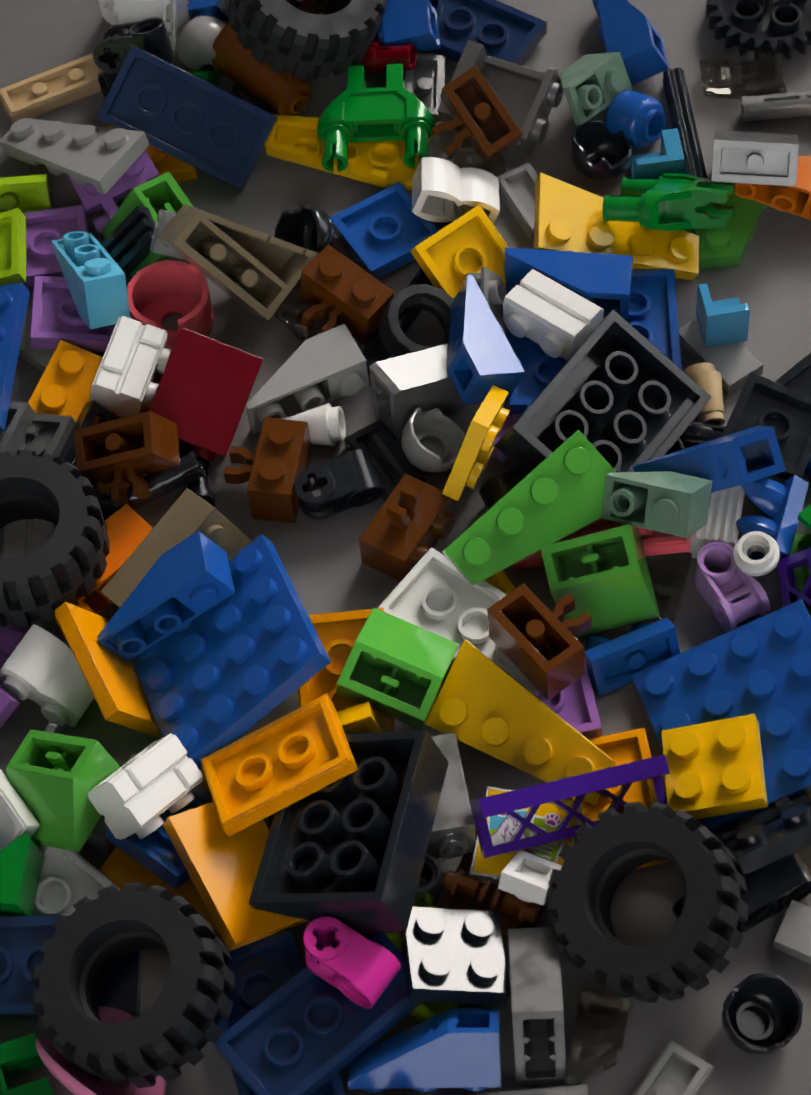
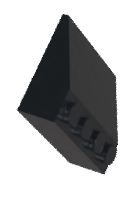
M612 310L592 330L494 446L528 475L573 433L580 430L616 472H634L633 465L664 456L712 397L616 311Z
M426 730L345 734L358 770L275 813L249 904L253 909L307 921H313L320 917H333L354 931L361 933L406 932L449 762Z

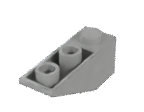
M345 324L306 339L246 404V410L252 434L261 431L264 417L277 419L291 417L322 406L340 397L353 395L360 389L369 386L366 359Z

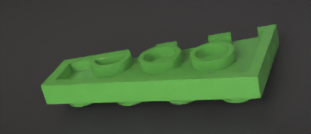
M577 430L447 546L442 553L473 586L541 550L540 547L553 544L602 518L606 474L616 471L580 430Z

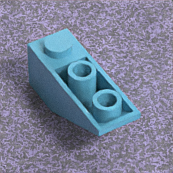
M73 231L66 233L62 239L51 241L78 314L89 329L114 325L121 316L130 318L125 273L92 233Z

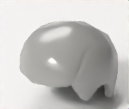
M198 16L189 21L184 26L175 49L179 60L195 71L204 64L214 66L212 58L215 59L216 52L212 48L213 43L222 28L228 23L212 16Z
M418 407L402 429L401 449L409 462L419 470L444 472L453 468L465 434L457 422L444 415L439 408L422 412V409Z

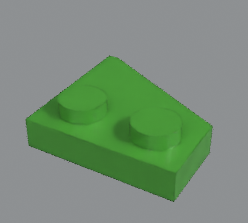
M735 194L729 195L726 204L717 203L719 206H735V216L732 219H728V224L725 228L693 229V234L699 236V269L740 266L747 252V244L753 238L758 227L760 215L767 205L738 197Z

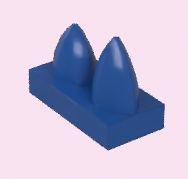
M793 475L782 484L768 478H762L741 485L748 498L764 513L763 517L745 516L736 521L742 536L752 531L764 532L777 542L780 559L790 556L799 520H797L798 514L802 511L809 482ZM759 551L753 552L751 560H760L764 558L765 554Z
M668 617L652 624L635 623L628 634L613 640L602 636L589 635L584 646V658L591 686L598 696L633 683L634 680L631 675L680 654L676 628Z

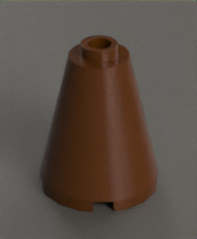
M230 22L225 25L214 40L212 47L216 52L215 59L212 58V63L217 70L282 115H296L303 112L308 107L312 97V88L307 78H292L293 73L286 71L279 74L272 71V65L267 62L259 63L251 56L252 50L250 48L245 50L238 41V32L232 30Z

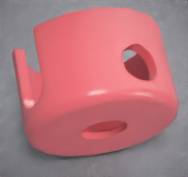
M174 260L152 263L138 271L128 283L127 293L131 319L141 322L144 326L148 324L166 330L162 327V321L165 317L171 314L183 316L181 319H178L179 330H166L168 336L165 348L173 350L181 327L206 337L212 332L215 316L206 277L193 265L184 261Z

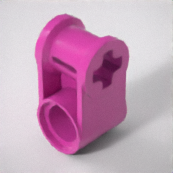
M317 918L307 926L304 932L305 961L308 969L314 975L319 976L339 989L347 998L361 1007L371 1009L401 968L400 962L389 950L363 937L336 918ZM330 945H336V948L334 949L333 947H330ZM318 947L324 948L323 951L318 950Z

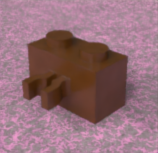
M476 65L442 88L440 99L454 120L439 123L431 129V132L436 138L443 132L452 133L459 127L462 129L461 132L456 134L455 141L445 147L444 151L448 157L456 153L460 149L462 142L468 139L484 163L487 164L520 141L523 134Z
M327 245L301 272L299 298L311 306L302 315L301 324L309 328L315 320H322L326 317L327 324L321 328V333L335 328L336 325L345 324L352 337L366 345L378 330L382 314L394 298V291L330 245Z
M151 411L73 430L76 468L80 470L83 476L103 484L112 483L111 501L120 505L128 503L127 491L131 486V482L133 484V496L142 500L150 498L149 485L143 475L180 466L177 423Z
M264 417L256 453H252L243 447L230 446L229 456L231 463H242L243 465L238 468L225 466V481L229 484H242L249 481L247 493L253 519L296 523L300 505L299 497L295 490V481L300 472L309 467L312 454L308 423L305 421Z
M404 474L359 538L362 563L401 582L431 547L433 548L440 538L445 539L451 532L455 522V516L452 514L451 498L443 495V491Z
M523 583L487 609L489 637L547 700H550L585 674L584 646L574 636L580 635L592 627V617L585 611L576 619L568 618L564 621V616L575 609V599L570 594L560 599L553 612H551Z

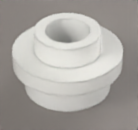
M752 531L737 541L733 550V557L737 568L744 574L763 576L770 573L777 566L780 559V551L777 542L770 535L760 531ZM756 551L765 554L764 558L760 560H751L749 555Z

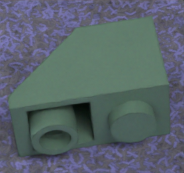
M620 52L587 54L560 72L562 87L576 125L584 124L608 107L615 96L621 92L633 89Z
M671 471L608 473L605 480L602 519L688 538L707 525L712 480Z

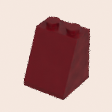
M181 327L149 411L177 423L178 440L193 445L191 451H194L197 456L215 462L217 455L226 457L263 358Z

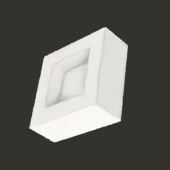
M519 850L501 872L498 889L511 893L522 901L534 902L544 906L547 898L552 896L556 890L552 884H549L552 869L561 870L562 866Z

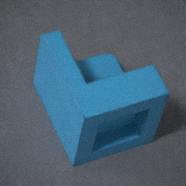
M678 128L661 130L660 152L632 155L631 165L629 166L632 178L659 179L664 173L684 174V155Z
M707 283L699 284L697 287L696 317L705 348L747 341L750 318L748 304H740L738 297L712 301Z

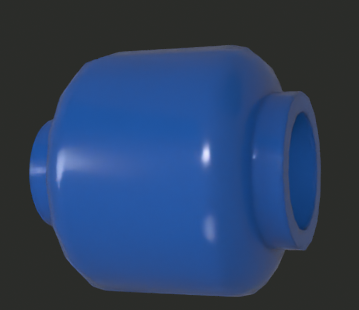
M626 90L615 96L610 105L606 107L605 123L606 129L610 133L616 134L622 130L625 138L633 147L645 148L661 137V130H664L666 126V116L660 101L654 97L634 90Z

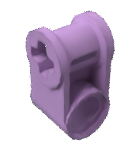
M714 541L704 545L697 555L694 583L711 608L718 624L727 633L736 629L737 624L757 614L762 617L769 614L771 608L769 599L761 584L753 576L744 574L737 568L733 557L734 548L727 543ZM718 567L725 572L713 573L708 568Z

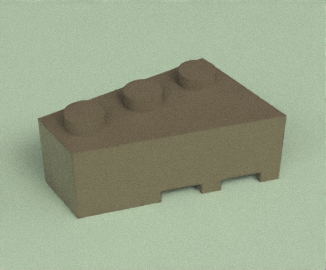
M185 204L159 236L160 240L249 312L268 321L299 281L301 272L319 254Z
M186 488L101 590V593L120 608L160 556L198 530L227 552L228 561L234 558L252 541L214 506Z

